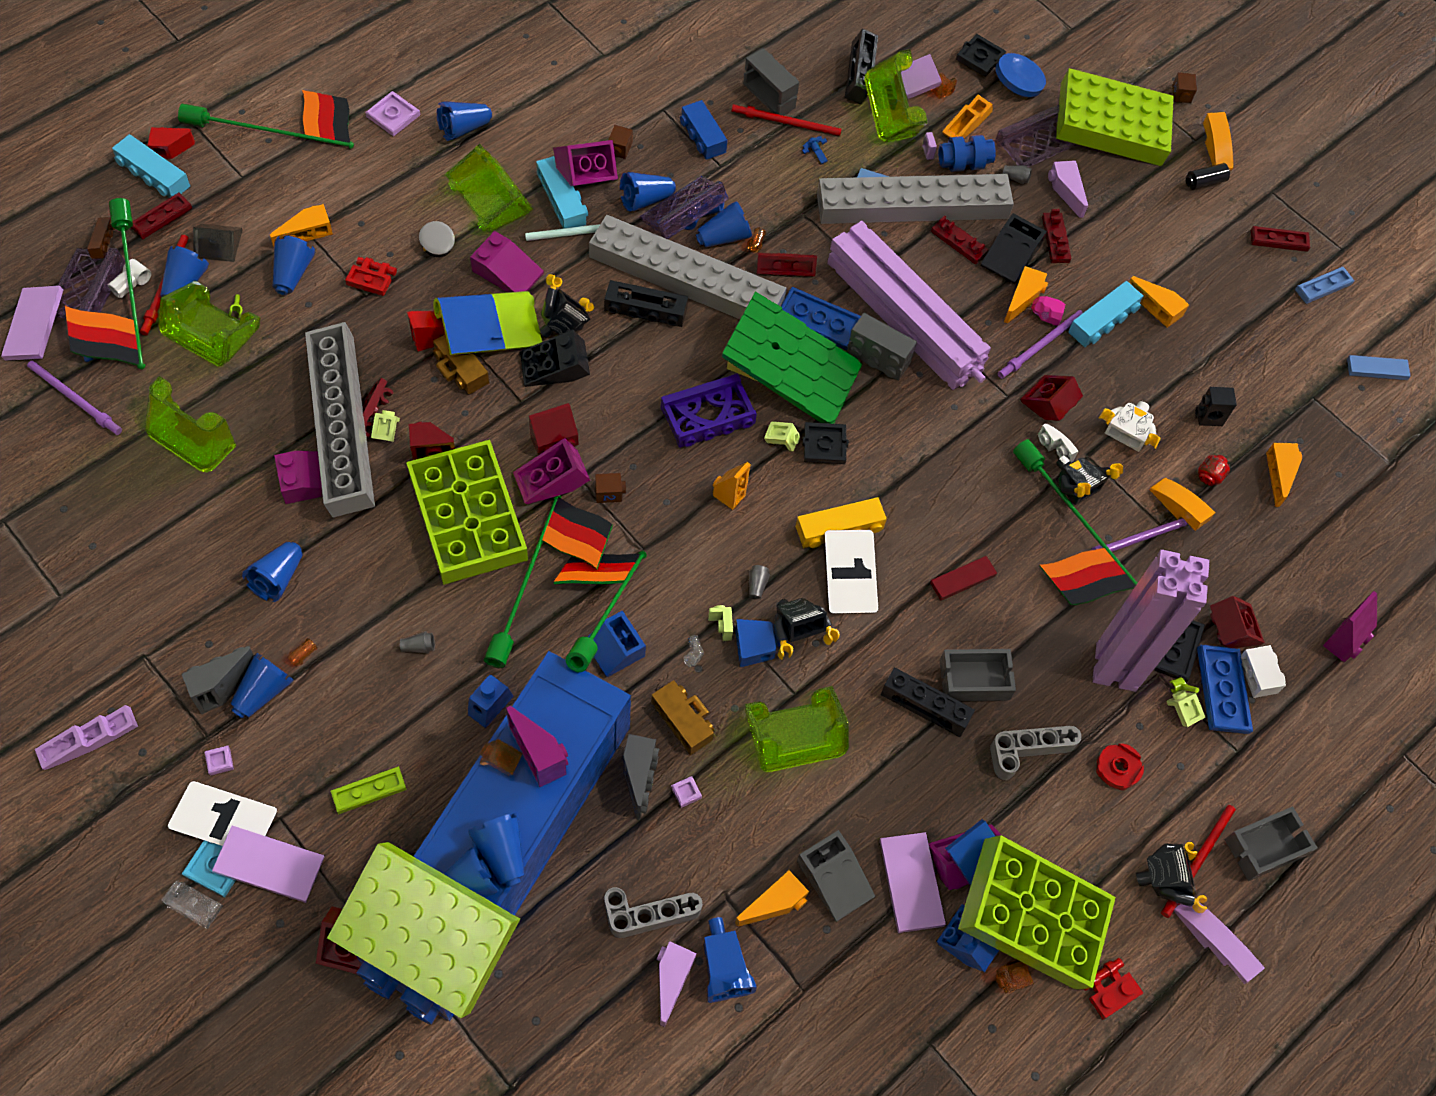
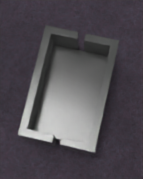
M764 48L746 57V72H744L743 84L774 114L785 115L795 109L799 88L797 78L792 76Z
M863 313L851 331L847 353L867 363L870 367L880 370L888 377L899 381L911 363L917 341Z
M952 649L943 651L939 660L941 678H944L942 681L943 693L958 701L1011 700L1016 691L1014 672H1011L1013 668L1011 649Z
M1293 806L1238 829L1224 839L1233 856L1241 859L1238 864L1248 882L1304 858L1317 849L1307 829L1295 837L1292 836L1294 832L1304 825Z

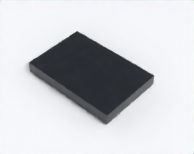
M1193 620L1154 668V671L1175 679L1183 678L1187 683L1205 624Z

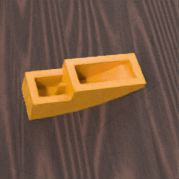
M978 94L969 105L966 104L942 133L948 138L960 136L965 138L992 113L993 104Z
M1207 113L1203 126L1207 135L1205 144L1212 165L1226 163L1229 170H1232L1233 150L1226 113Z
M1164 478L1149 489L1177 519L1182 517L1195 531L1210 521L1216 513L1194 493L1170 479Z

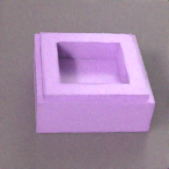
M932 132L925 134L922 144L927 160L934 159L937 148Z
M229 746L205 751L207 769L210 776L234 770Z
M692 776L671 785V789L681 808L702 799V795Z

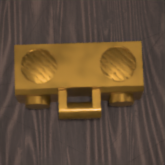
M446 334L433 341V354L440 361L436 364V367L447 381L455 379L457 386L461 390L465 389L468 394H472L489 384L487 370L473 353L450 355Z
M673 680L651 695V703L691 756L713 740L714 728L708 720L703 719L710 712L697 695L687 699L688 694L682 685L678 686ZM691 705L694 706L698 714L694 712V710L691 708Z

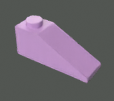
M1076 161L1054 162L1052 169L1048 173V179L1052 182L1053 189L1079 218H1083L1088 208V202Z
M669 942L667 948L662 946L657 960L660 961V1025L664 1027L696 958V953L673 942Z

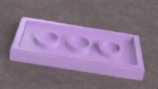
M60 286L22 289L1 357L4 360L43 358L63 293V289Z
M232 825L212 872L306 903L324 860V855Z
M926 832L880 838L879 842L897 932L903 933L944 927L946 924Z

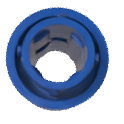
M983 135L970 136L968 142H965L962 136L950 137L948 143L939 145L938 150L940 166L949 167L951 172L964 171L966 165H969L971 170H983L986 164L994 163L996 156L994 141L992 139L985 140Z

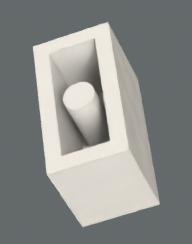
M1271 645L1246 649L1242 653L1243 672L1253 698L1278 694L1286 686L1285 676L1280 671L1277 655L1273 652Z

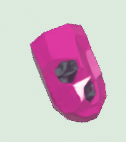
M1039 296L1033 301L1031 308L1042 321L1059 326L1066 304L1058 299Z

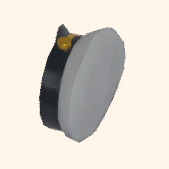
M432 221L425 224L419 232V241L423 251L428 255L443 257L450 253L455 237L448 225L443 222Z

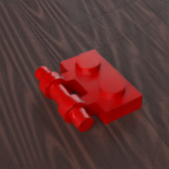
M358 257L356 264L361 265V267L352 266L345 279L346 285L384 296L392 281L391 276L388 274L395 276L397 268L391 267L390 264L385 262L382 264L375 262L372 258Z
M1120 958L1113 962H1106L1103 964V968L1097 971L1093 990L1096 994L1089 998L1103 1020L1143 994V991L1130 972L1122 977L1119 974L1118 970L1124 966ZM1109 976L1113 983L1104 988L1101 981Z

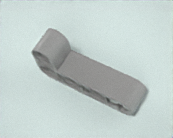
M1074 726L1000 732L990 745L995 774L1002 780L1011 779L1020 766L1019 757L1072 752L1081 741V732ZM1042 738L1048 739L1051 744H1046ZM1020 740L1027 741L1029 746H1024ZM998 742L1005 743L1007 748L1000 747ZM1002 763L1009 764L1012 770L1005 769Z
M613 887L604 896L610 931L618 938H625L694 920L699 917L703 905L701 897L695 893H687L629 908L625 892L620 888ZM616 896L622 902L617 906H613L609 903V899ZM688 903H692L695 906V910L691 911V908L687 907ZM678 905H680V910L682 909V913H681V914H679V906H678ZM664 908H671L675 914L671 917H665L661 911ZM641 914H648L651 920L648 923H641L638 917ZM617 920H625L628 925L624 929H618L614 923Z

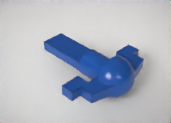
M821 136L812 137L803 145L804 149L802 152L806 154L809 152L808 148H812L822 165L828 162L818 143L821 142L823 145L827 143V140Z

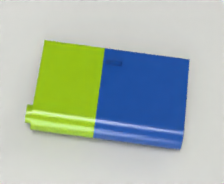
M528 291L434 299V314L437 319L442 318L450 355L522 349L542 342L534 309V297Z

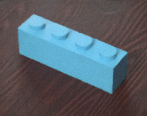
M129 134L112 148L115 154L114 159L120 166L128 168L134 176L141 177L148 186L155 187L162 196L170 198L178 192L182 194L190 187L186 173Z
M555 157L536 161L537 175L563 229L586 225L587 207L582 205L579 191H575L574 186H570L556 168Z
M1125 281L1073 320L1068 333L1084 347L1090 343L1095 344L1103 333L1108 334L1115 324H1121L1128 317V314L1131 312L1134 314L1139 310L1143 295L1128 281Z

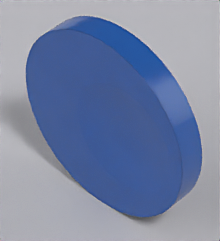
M1008 53L1003 55L996 64V74L999 80L1009 90L1018 95L1035 97L1041 93L1046 85V78L1042 70L1025 56Z

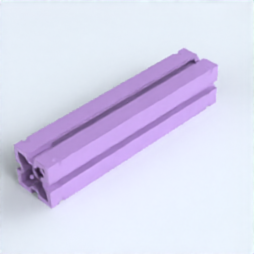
M863 221L852 226L848 233L843 232L832 239L830 249L833 252L829 254L828 264L891 328L917 341L914 351L943 381L948 383L952 390L959 386L963 387L972 377L979 383L986 379L982 372L984 371V364L989 358L988 354L991 347L986 342H983L982 338L871 229H868Z
M1166 550L1159 551L1158 557H1155L1100 640H1098L1095 659H1098V663L1094 666L1092 683L1110 686L1113 681L1119 682L1120 689L1134 692L1139 689V686L1143 684L1201 611V607H1204L1206 604L1207 585L1202 584L1208 578V559L1189 556L1187 561H1182L1180 553Z

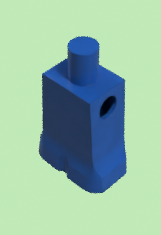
M721 917L710 919L708 922L711 936L704 937L703 943L709 977L707 1001L713 1003L755 993L757 987L754 978L746 968L736 931L725 932Z

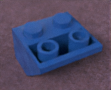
M623 610L607 618L593 639L598 647L594 659L606 677L645 657L646 645Z
M962 904L937 940V943L965 965L985 972L999 950L958 929L965 907Z

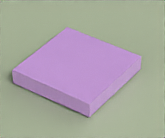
M930 54L896 68L908 99L943 85Z
M393 91L365 112L367 118L393 137L420 116V110Z

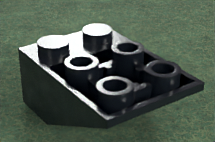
M1013 213L1003 226L980 266L1015 284L1022 274L1024 267H1027L1041 247L1047 231Z
M574 330L520 351L525 387L573 382L590 375L585 340Z

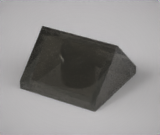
M210 224L197 225L193 227V252L199 254L198 259L234 262L242 228Z

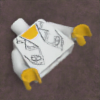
M1140 401L1137 406L1127 403L1125 407H1117L1112 410L1105 408L1098 417L1099 419H1104L1106 424L1109 425L1105 434L1139 452L1142 446H1147V444L1152 445L1154 449L1157 448L1160 437L1156 435V428L1152 423L1154 416L1147 412L1149 405L1146 402Z

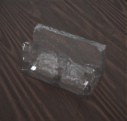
M176 881L161 899L168 908L206 929L210 927L223 907L221 903L179 881Z

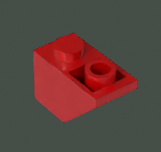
M151 127L147 146L164 159H173L195 144L191 129Z

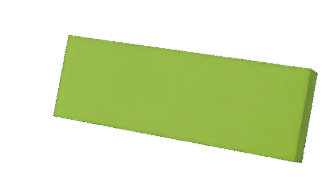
M398 766L331 790L337 813L341 814L407 789Z

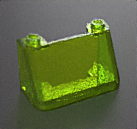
M910 49L892 55L870 68L865 74V84L877 134L884 142L915 137L928 123L925 111L921 107H909L901 72L909 69L912 65L913 59Z
M481 144L477 145L445 174L449 179L447 184L454 192L458 190L478 215L477 219L479 221L477 225L484 232L486 230L492 232L529 214L534 209L501 164Z
M193 281L161 297L159 329L162 334L216 366H223L228 363L260 326V317L251 312L242 314L240 320L210 304L209 290L197 281Z
M159 376L149 387L145 423L148 436L199 471H212L236 447L226 419L214 412H208L198 420H195L180 410L179 405L171 397V384Z
M833 686L816 690L811 696V704L769 712L767 705L763 702L745 704V713L757 758L763 771L773 772L838 758L848 751L849 721Z

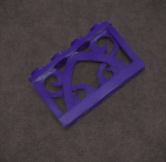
M738 373L661 397V410L663 415L665 414L679 448L689 447L703 440L708 441L721 434L727 435L740 428H749L756 422L757 413L753 409L741 384ZM736 392L740 400H732V393ZM721 397L719 401L714 400L715 398ZM707 401L713 406L723 407L721 413L714 421L696 416L702 402ZM696 405V408L692 410L690 406ZM731 406H740L745 410V413L734 416V413H740L737 408H731ZM674 411L682 416L677 421L673 415ZM687 420L686 429L688 427L694 429L683 432L680 429V425Z

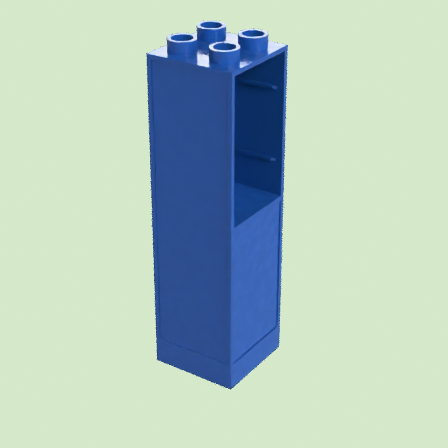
M548 651L512 707L554 736L558 744L563 743L568 753L566 758L569 765L566 766V775L539 787L508 726L506 715L414 855L418 860L444 874L469 849L476 847L470 838L469 829L475 826L477 829L483 828L482 825L486 821L516 813L519 822L524 876L520 878L521 883L508 888L506 884L500 885L498 882L499 891L484 897L513 915H516L630 729V694L587 671L575 672L567 666L565 659ZM356 956L361 963L356 973L365 980L363 984L367 988L388 1000L395 990L403 994L400 1000L408 1005L406 1010L429 1025H432L437 1015L449 1022L454 1016L453 1013Z

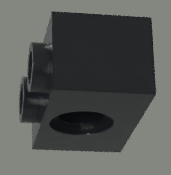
M1209 387L1206 394L1202 396L1201 402L1195 408V416L1198 418L1199 426H1223L1237 406L1234 388Z

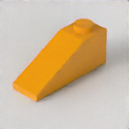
M324 204L303 209L270 234L273 247L277 236H280V239H284V236H292L304 241H310L333 235Z
M1024 267L1004 322L1009 323L1032 305L1040 293L1044 294L1048 282H1045L1047 273Z
M1135 276L1131 277L1129 281L1143 295L1140 303L1167 328L1183 317L1189 306L1174 291Z
M1273 443L1266 452L1275 507H1280L1288 497L1302 461V453L1299 452L1297 443Z
M748 462L727 471L722 477H717L713 483V496L732 510L746 496L751 465Z
M789 870L736 918L735 924L739 927L788 914L794 908L798 911L806 904L807 900L805 898L809 891Z

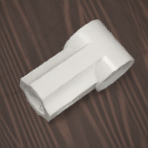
M130 259L133 288L137 284H146L151 278V271L137 260ZM126 265L123 267V272L108 284V288L118 298H122L129 292Z

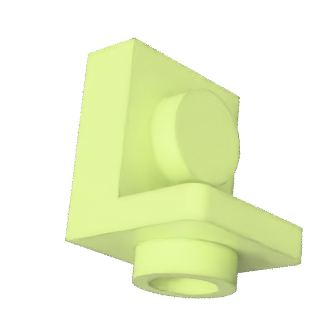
M382 410V414L375 413L371 438L394 442L396 425L400 421L399 417L394 416L395 412Z
M771 422L764 439L767 443L786 445L789 451H794L800 436L793 423Z
M718 605L709 608L708 620L718 621V633H722L723 641L732 640L733 623L731 607Z
M1183 690L1172 695L1173 698L1167 700L1168 706H1175L1184 727H1188L1205 718L1196 693H1187Z

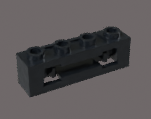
M863 28L852 41L845 91L846 99L860 105L872 92L878 35Z
M610 280L604 298V311L679 327L683 326L688 307V296ZM618 288L631 291V294H629L628 292H619ZM664 298H667V299H671V300H676V302H675V303H672V302H669L668 300L663 301V299H664Z
M895 667L880 694L958 737L962 736L975 709ZM895 693H896L897 695L901 696V699L898 698V697H896V696H894ZM948 721L952 723V726L944 722Z

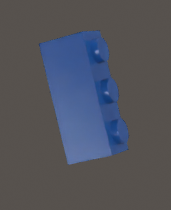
M700 100L683 106L680 122L683 127L687 128L690 139L695 141L699 153H702L706 160L726 153L727 139L704 102Z

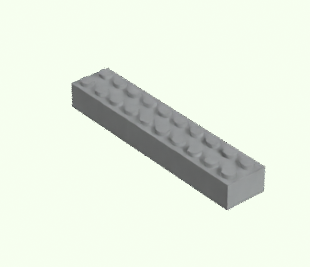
M1008 174L819 178L817 189L821 224L859 223L860 221L864 223L939 221L944 215L947 220L1009 219L1014 205Z
M609 215L605 216L589 242V258L677 294L688 296L689 299L738 319H741L755 291L780 307L785 300L786 287Z
M346 322L305 332L324 506L332 517L375 507L354 337Z

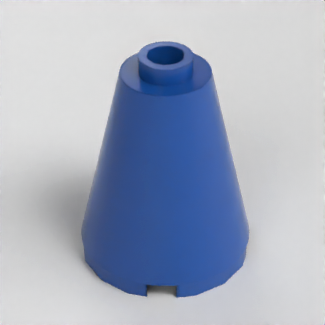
M443 101L438 103L441 106L436 111L439 129L444 130L446 135H443V137L447 141L454 140L488 124L492 118V111L486 104Z
M634 172L623 173L620 179V190H623L624 196H621V200L627 211H636L672 197L676 190L675 182L670 177Z
M737 201L731 203L697 229L698 234L695 236L699 245H704L706 248L752 237L749 223L745 220L744 212Z
M280 236L276 237L274 242L272 286L276 289L277 293L287 295L294 291L315 255V248L313 246L311 249L307 247L308 242L292 236H284V239H280Z
M171 246L167 254L160 294L163 302L171 306L180 304L209 266L207 260L203 259L201 261L197 258L199 254L179 246L173 249Z
M285 542L248 566L242 574L243 579L246 577L249 581L247 583L248 588L266 601L269 598L274 599L272 602L278 601L282 597L303 556L301 547L294 542Z
M256 653L230 703L234 706L232 711L241 718L245 715L248 717L252 716L288 687L294 679L288 677L286 680L287 674L269 660H266L259 653Z
M507 814L486 821L482 825L483 828L477 829L476 826L469 829L470 838L499 884H506L508 888L521 883L520 878L524 876L517 814Z
M476 847L469 849L444 873V875L482 897L493 895L500 889L496 877L491 869H488L484 858Z

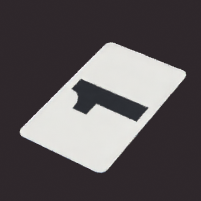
M871 530L826 531L825 547L829 611L831 613L877 612L878 597L873 532Z
M193 781L188 785L168 827L171 830L223 846L232 825L265 836L276 815L277 809Z

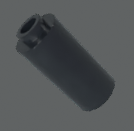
M1220 163L1189 171L1185 179L1186 185L1190 189L1195 190L1226 182L1230 178V170L1226 163Z

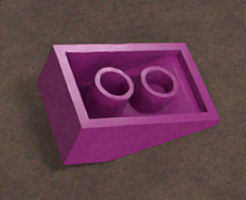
M496 231L470 257L472 272L506 292L529 291L544 274V271L510 239Z
M565 438L513 472L526 504L573 492L590 481L578 450Z
M292 451L274 455L280 489L286 504L323 497L318 451Z
M1375 591L1343 621L1323 645L1343 662L1350 657L1355 659L1363 650L1360 648V645L1362 643L1366 645L1374 637L1371 632L1377 626V593Z
M512 706L506 707L508 726L539 787L565 776L566 766L569 764L566 758L568 753L563 743L558 744L554 736Z

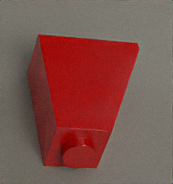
M434 311L407 312L411 336L417 352L434 347L433 341L445 335L442 318L437 319Z

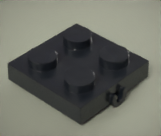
M976 34L969 42L966 41L963 48L956 56V60L986 77L996 67L999 59L1006 54V51Z
M805 422L804 437L802 438L804 462L845 465L846 448L849 445V439H846V424Z

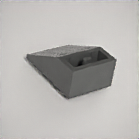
M250 646L237 648L228 655L215 657L204 665L193 666L187 672L182 673L189 695L201 714L224 705L237 691L254 656Z
M628 734L623 755V773L636 819L640 820L641 814H646L649 803V792L647 791L651 792L654 771L657 768L659 759V748H656V739Z
M839 830L799 854L797 864L836 922L876 897L851 847Z

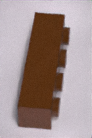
M110 217L98 218L87 248L91 259L104 258L107 253V248L110 245V239L115 229L111 225Z

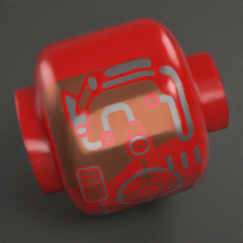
M1222 455L1207 456L1198 468L1200 480L1209 486L1221 484L1230 472V467L1227 464L1228 460Z

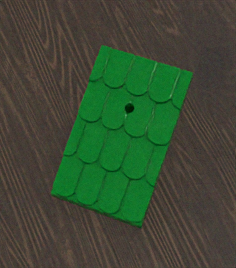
M755 291L722 353V358L728 361L727 369L760 382L820 423L835 424L861 370L862 363L857 358L838 348L832 341L807 327L804 322L782 310V307Z

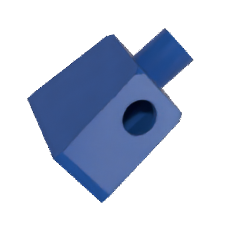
M736 620L735 634L740 667L774 659L776 647L781 645L777 643L772 622Z
M489 675L470 696L468 716L486 729L514 696L506 685L492 675Z

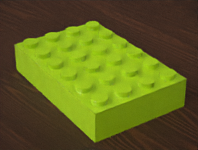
M1069 68L1060 87L1056 139L1162 166L1171 153L1173 96Z
M490 440L406 462L443 585L528 561L527 547Z
M1002 835L984 840L958 929L1073 989L1093 988L1116 897Z
M385 842L377 844L327 938L456 1016L463 1018L470 1014L520 918L393 844Z

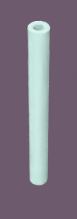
M600 224L525 233L526 241L589 234L595 233Z

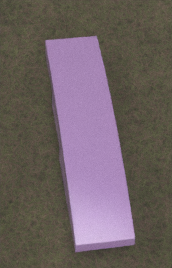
M124 705L106 717L99 715L81 727L72 726L37 747L35 751L42 769L46 770L91 752L137 728L138 725L131 707Z
M1181 904L1174 909V912L1204 948L1209 947L1224 966L1228 964L1244 984L1265 969L1250 950L1208 909L1203 913H1197L1192 907Z

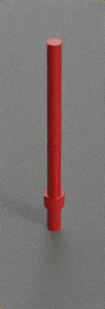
M733 104L731 111L744 114L749 118H762L837 136L841 135L842 130L841 128L757 110L752 106L744 107Z
M181 235L177 246L185 248L189 239L188 236ZM163 278L150 309L146 310L143 317L144 323L140 330L142 335H148L152 324L158 318L157 312L163 300L160 296Z
M1227 805L1192 861L1193 879L1236 809L1232 805ZM1168 900L1161 914L1169 918L1176 906L1180 904Z

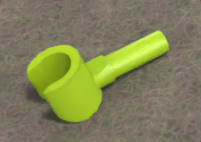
M239 294L235 295L234 304L229 309V316H231L232 311H236L239 314L238 318L241 317L243 309L239 305Z
M1183 678L1169 681L1174 686L1171 689L1173 694L1183 690L1199 692V688L1186 684Z

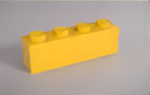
M877 497L798 516L795 527L803 548H816L825 543V532L828 530H871L873 533H877L884 529L887 518Z

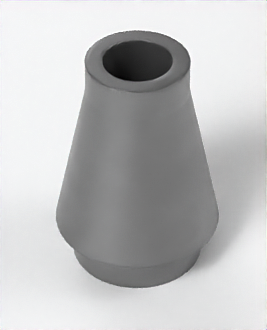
M1027 165L1004 166L1003 174H1008L1009 179L1021 184L1029 183L1032 168H1028Z
M753 565L752 569L749 570V597L754 599L762 598V593L770 577L767 567Z
M425 631L400 639V649L402 652L429 654L430 651L435 650L434 635Z

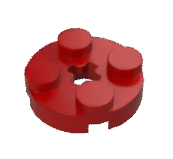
M1119 743L1118 745L1107 746L1100 753L1097 759L1096 773L1107 785L1124 791L1134 786L1141 779L1144 773V765L1142 766L1140 754L1133 747ZM1122 762L1124 764L1123 768L1126 770H1118L1115 763Z

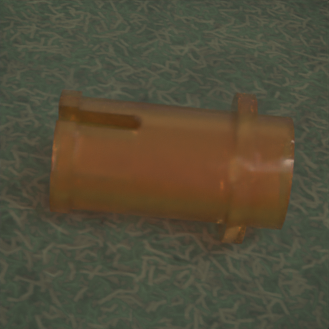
M760 227L755 228L752 238L748 240L747 245L751 252H758L762 249V242L766 235V231L763 228L760 234H758Z
M307 638L294 651L291 650L287 658L296 667L299 664L303 665V661L312 652L317 650V646L312 640Z

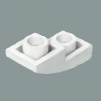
M1048 424L1042 425L1038 434L1041 444L1045 445L1048 451L1056 448L1060 458L1066 456L1073 462L1079 452L1073 443L1054 427Z

